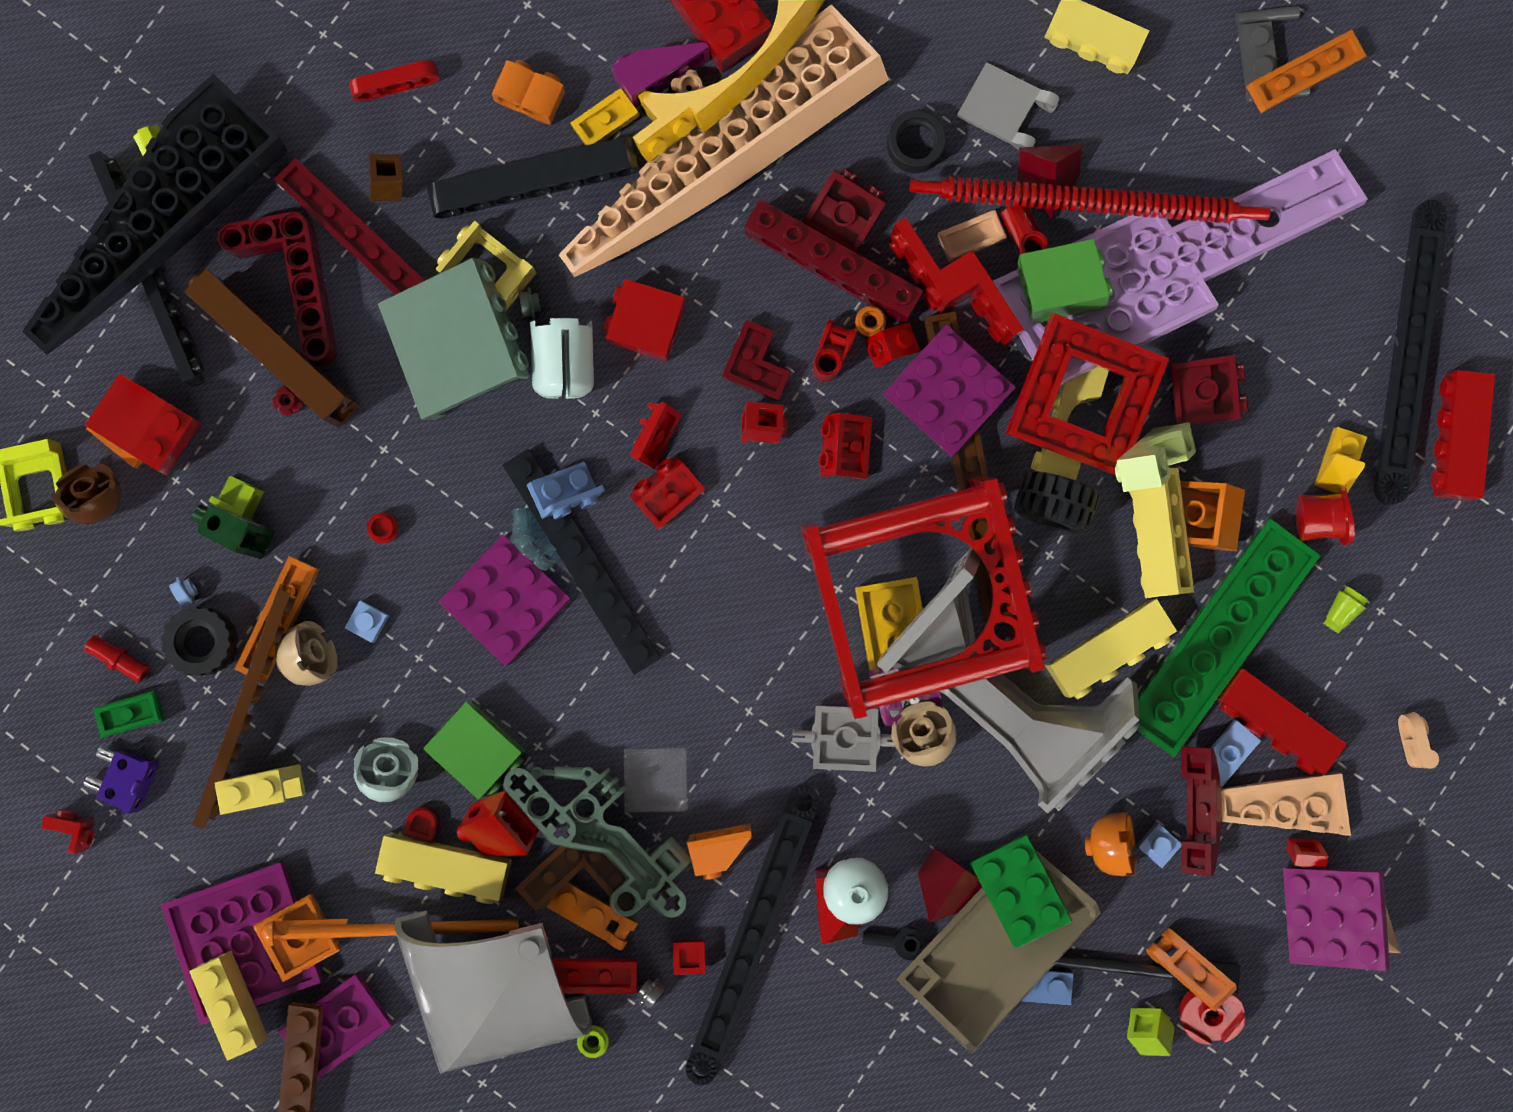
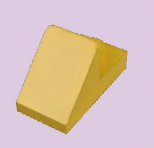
M1340 427L1333 428L1314 486L1335 494H1339L1341 486H1346L1348 493L1365 467V463L1359 460L1367 437Z

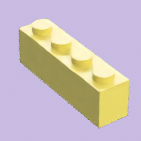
M1169 468L1171 478L1162 487L1129 491L1133 499V524L1137 531V555L1141 562V586L1144 590L1145 598L1194 592L1178 468Z
M1151 599L1045 666L1065 697L1071 698L1074 696L1076 699H1079L1092 691L1090 686L1101 679L1102 683L1117 676L1119 674L1117 669L1127 663L1129 666H1132L1144 659L1145 655L1143 652L1151 647L1157 650L1171 641L1170 635L1177 632L1158 600Z
M390 832L383 836L375 874L384 875L383 880L387 882L402 883V880L414 882V887L418 889L432 890L433 887L445 889L444 893L450 896L463 897V894L476 896L475 900L478 902L494 904V900L499 901L504 896L512 859L499 856H485L481 852L436 842L429 843Z

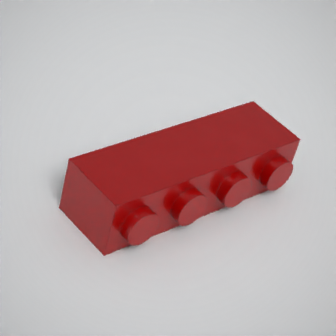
M1457 370L1446 374L1440 384V395L1443 397L1442 408L1437 415V426L1440 427L1439 439L1434 446V456L1437 458L1436 470L1431 477V487L1434 489L1433 497L1465 501L1484 498L1495 374Z
M1238 669L1216 700L1221 704L1219 709L1233 719L1237 716L1246 722L1244 727L1259 738L1262 735L1272 741L1270 744L1271 748L1283 756H1287L1289 753L1298 760L1295 765L1310 775L1313 772L1326 775L1347 745L1245 669Z

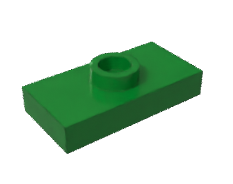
M151 691L93 708L101 738H107L165 721L158 691Z

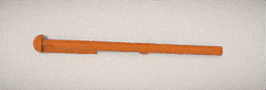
M349 919L270 921L264 925L261 931L262 940L269 946H274L275 940L397 935L394 924L347 925ZM519 919L431 922L434 934L509 932L519 929Z

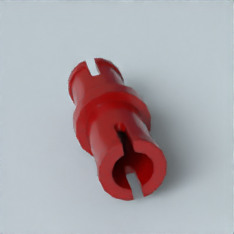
M96 634L87 641L83 650L106 663V667L109 670H117L134 680L137 684L144 680L150 670V666L128 655L126 649L123 647L116 648Z

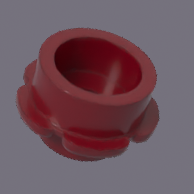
M282 386L276 390V396L272 399V405L275 410H279L281 415L292 416L301 410L303 401L287 386ZM286 398L290 399L288 404L285 403Z

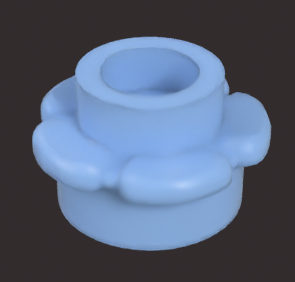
M176 577V581L169 585L172 594L181 606L189 602L194 604V596L198 594L195 585L189 578L183 580L180 577Z

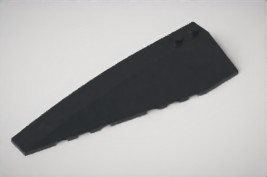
M214 74L207 78L165 117L161 123L162 129L156 138H151L145 147L147 151L138 164L133 165L128 173L129 178L123 187L117 189L89 231L91 235L83 246L80 245L73 255L75 259L65 273L62 272L56 280L57 286L49 297L44 298L22 332L46 355L74 336L151 275L287 152L280 136Z

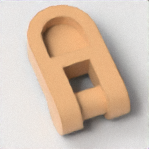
M1416 712L1401 715L1398 719V727L1408 764L1413 768H1435L1439 763V756L1430 748L1427 736L1429 733L1427 721Z

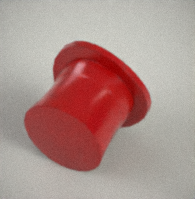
M1346 486L1340 487L1339 494L1321 496L1298 495L1296 524L1300 541L1333 538L1338 539L1342 545H1350L1353 542L1355 526Z

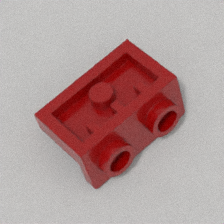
M835 413L825 416L821 427L823 446L819 457L820 475L822 477L837 476L860 480L868 479L872 417L846 413Z
M677 456L662 461L650 478L639 481L634 486L633 492L629 497L656 528L660 530L706 489Z

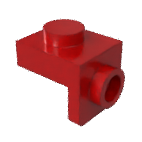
M910 323L881 330L865 340L868 354L875 368H880L891 361L909 357L920 352Z
M57 809V813L43 817L42 829L72 835L68 853L78 854L86 851L94 839V830L92 829L94 820L77 817L76 811Z

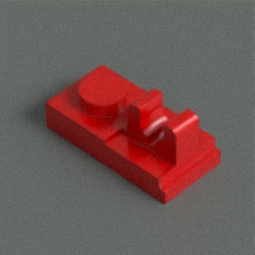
M663 402L661 404L648 403L647 407L653 412L649 420L640 419L639 423L645 428L642 429L635 441L634 448L630 454L632 458L654 470L682 416L681 413Z

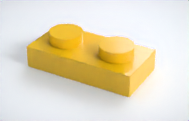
M620 88L570 123L582 142L587 146L605 141L638 118L639 112L622 88Z

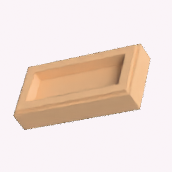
M996 210L938 232L937 235L949 263L971 250L975 253L1007 239Z

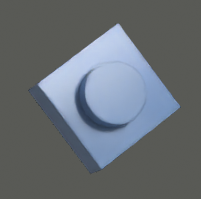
M359 601L345 629L371 643H375L390 615L364 601Z
M1156 822L1136 846L1159 867L1163 868L1180 849L1181 843Z

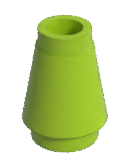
M1346 586L1342 592L1338 591L1323 624L1339 634L1342 629L1347 627L1366 609L1364 605L1368 600Z

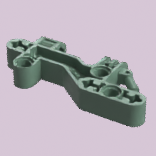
M588 766L554 767V770H542L540 767H535L530 773L525 769L516 768L508 772L503 783L504 791L508 793L549 842L557 846L604 854L626 877L627 880L611 895L610 907L614 913L619 916H632L647 902L663 917L672 918L683 913L686 908V897L672 880L691 862L690 855L672 836L664 841L651 855H648L625 829L605 823L603 819L605 809L627 789L626 785L620 787L617 784L619 781L617 777L613 779L609 775L611 772L609 767L601 775ZM513 776L516 779L523 777L526 780L523 786L528 792L532 788L537 791L527 799L525 804L520 800L524 798L525 794L519 788L515 791L510 788L513 783L511 780ZM541 776H554V779L583 780L587 788L567 806L562 807L556 803L536 780ZM594 787L599 791L596 795L599 798L603 796L607 800L602 807L597 798L588 793ZM543 799L546 801L548 811L545 815L536 816L532 813L530 805L533 800ZM585 800L591 803L593 812L590 817L584 818L577 814L576 805L579 801ZM554 811L559 816L553 820L559 826L564 823L568 826L566 830L568 837L566 839L563 836L554 837L553 833L556 829L551 823L547 827H544L541 823L547 820ZM664 884L667 888L663 889L662 892L667 897H676L674 902L675 910H665L666 900L661 895H657L655 899L652 897V894L658 892ZM623 892L629 893L633 897V906L628 911H622L617 905V899Z

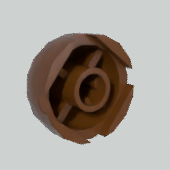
M96 463L98 467L89 468L87 464L79 465L66 472L56 482L58 489L55 494L52 492L51 497L59 511L69 520L84 525L99 523L109 518L120 505V485L110 467L102 463Z

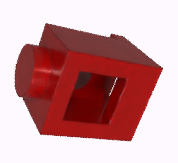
M747 401L741 417V443L757 441L778 444L781 436H786L788 430V417H783L784 405Z

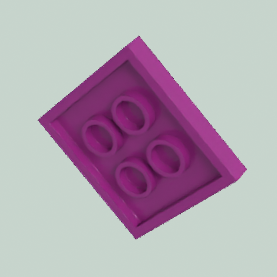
M945 325L882 395L945 453L952 457L1016 387L948 325Z
M502 534L441 598L439 603L499 661L508 666L572 598L511 540Z
M1302 867L1283 868L1290 964L1387 971L1390 969L1383 871Z

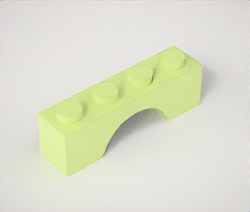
M1190 422L1153 428L1117 460L1115 474L1118 482L1122 483L1123 492L1162 487L1171 478L1168 466L1188 461L1196 453Z

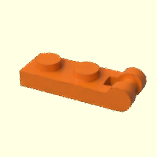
M570 881L551 898L547 905V908L605 940L618 950L625 948L629 932L634 931L638 924V921L631 916L617 915L613 912L609 903ZM611 919L619 923L615 932L607 928Z
M1167 928L1161 934L1162 939L1157 944L1152 943L1146 949V952L1156 963L1161 964L1215 1012L1237 990L1236 984L1172 929ZM1171 948L1176 949L1177 951L1171 957L1167 954Z

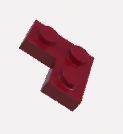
M745 320L721 377L779 402L791 372L763 360L774 336V331Z

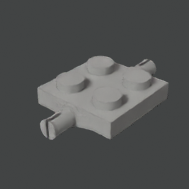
M815 705V722L811 731L793 729L792 735L805 736L792 737V743H811L813 769L876 772V757L880 746L895 747L893 741H887L892 740L891 734H881L878 708L866 710L867 717L855 720L848 707Z

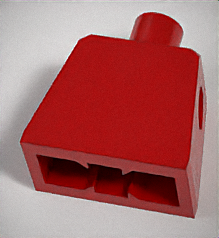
M503 791L474 802L469 807L462 823L458 826L457 835L462 842L471 841L485 856L528 855L539 830L508 793Z

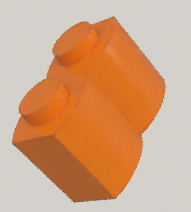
M506 60L492 92L494 101L539 122L551 125L565 94L561 79L549 72H544L543 75L532 71V66L524 61L516 60L514 63Z

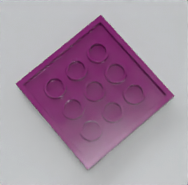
M284 861L161 904L200 1025L209 1023L210 1019L189 971L226 952L232 951L255 1006L323 981L317 963L283 982L253 927L260 921L297 902Z

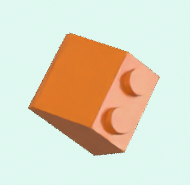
M1180 481L1188 546L1212 550L1237 551L1245 489L1228 483Z

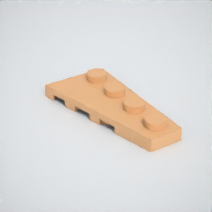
M1340 772L1221 788L1222 822L1351 836L1343 775Z

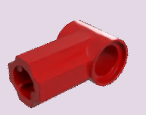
M1018 202L1017 207L1010 205L1001 211L1000 216L1017 249L1018 260L1020 254L1028 253L1024 247L1027 244H1035L1040 250L1047 249V238L1039 231L1027 204L1023 208L1020 207Z

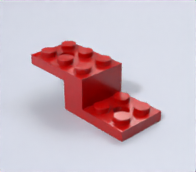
M906 217L894 225L889 246L898 260L902 258L908 266L906 272L914 285L919 284L925 293L923 299L931 311L936 309L938 314H944L971 296L973 299L971 301L972 308L979 317L984 316L990 325L987 328L988 332L996 343L1001 342L1003 347H1006L1016 340L1024 328L973 250L940 270Z

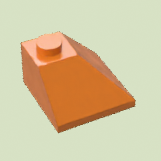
M751 823L689 835L687 845L695 876L703 875V880L721 877V871H727L751 839Z

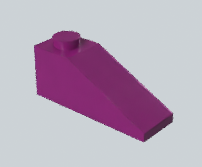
M706 42L637 50L630 55H623L611 67L614 81L619 88H622L636 108L641 105L638 95L642 92L660 93L671 86V81L674 78H681L688 70H696L710 61L709 46Z

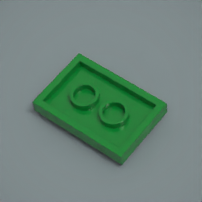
M1028 834L1014 839L970 862L1014 949L1072 922V918Z

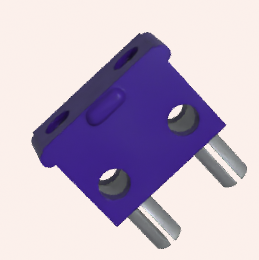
M99 747L97 750L99 752H96V756L111 763L103 781L87 776L84 786L98 791L97 799L122 809L123 814L137 813L140 811L159 767V761L148 760L127 750L114 752L105 747Z

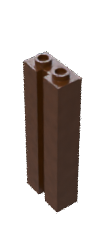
M207 269L191 278L188 284L189 287L184 292L322 420L340 428L360 407L354 399L315 363L307 359L302 351L227 282Z

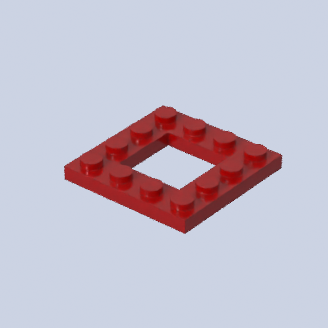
M1051 313L1005 434L1116 476L1115 466L1117 460L1137 443L1169 358L1056 313ZM1071 357L1125 377L1102 436L1049 416Z

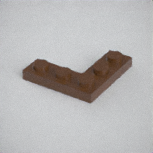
M559 846L514 889L537 912L582 868L587 871L610 898L613 892L627 879L604 854ZM623 892L617 899V905L622 911H628L633 906V897L629 893Z

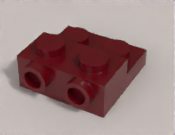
M844 167L842 171L837 169L832 171L802 223L857 253L887 206L888 201L883 198L886 194L884 191L872 184L868 188L857 182L859 176Z
M1235 355L1171 364L1176 425L1189 422L1190 425L1243 420L1242 413L1248 412L1247 394H1241L1240 382L1246 381L1244 363H1238Z

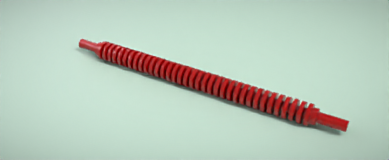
M954 176L942 179L941 182L910 180L909 192L939 194L940 198H946L947 202H952L953 196H955V202H960L961 196H963V203H968L969 197H971V203L976 204L979 198V204H985L987 198V205H993L995 199V205L1000 206L1003 199L1004 206H1009L1011 201L1012 207H1017L1019 202L1020 207L1025 208L1028 201V208H1034L1036 202V209H1042L1044 203V209H1050L1052 204L1053 210H1058L1060 206L1061 211H1066L1068 207L1069 211H1075L1076 208L1077 212H1083L1085 209V212L1091 213L1093 209V213H1099L1101 209V214H1107L1109 210V214L1115 215L1116 212L1118 215H1124L1125 213L1126 216H1132L1133 214L1137 217L1140 215L1148 217L1150 215V218H1156L1158 215V218L1162 219L1166 216L1167 219H1173L1174 217L1175 220H1181L1182 218L1183 220H1199L1200 222H1205L1206 220L1207 222H1214L1215 220V223H1222L1223 221L1226 224H1229L1231 221H1237L1238 218L1269 220L1270 208L1240 206V203L1234 202L1233 198L1225 200V198L1217 199L1216 197H1210L1209 199L1207 196H1202L1201 198L1200 196L1192 197V195H1186L1184 198L1182 194H1178L1176 197V194H1169L1168 196L1167 193H1161L1160 195L1157 192L1153 194L1145 192L1143 195V191H1137L1135 194V191L1129 190L1127 193L1126 190H1120L1119 192L1118 189L1110 191V189L1106 188L1102 193V188H1096L1094 192L1093 187H1088L1086 191L1085 187H1079L1078 190L1077 186H1071V189H1069L1068 185H1063L1061 191V185H1055L1053 190L1052 184H1047L1045 189V184L1039 183L1038 188L1036 183H1031L1028 189V182H1022L1020 188V182L1015 181L1012 187V181H1006L1004 187L1003 180H998L996 186V182L993 179H990L987 186V179H982L979 185V178H974L971 184V178L966 177L963 184L962 177H957L956 183H954Z

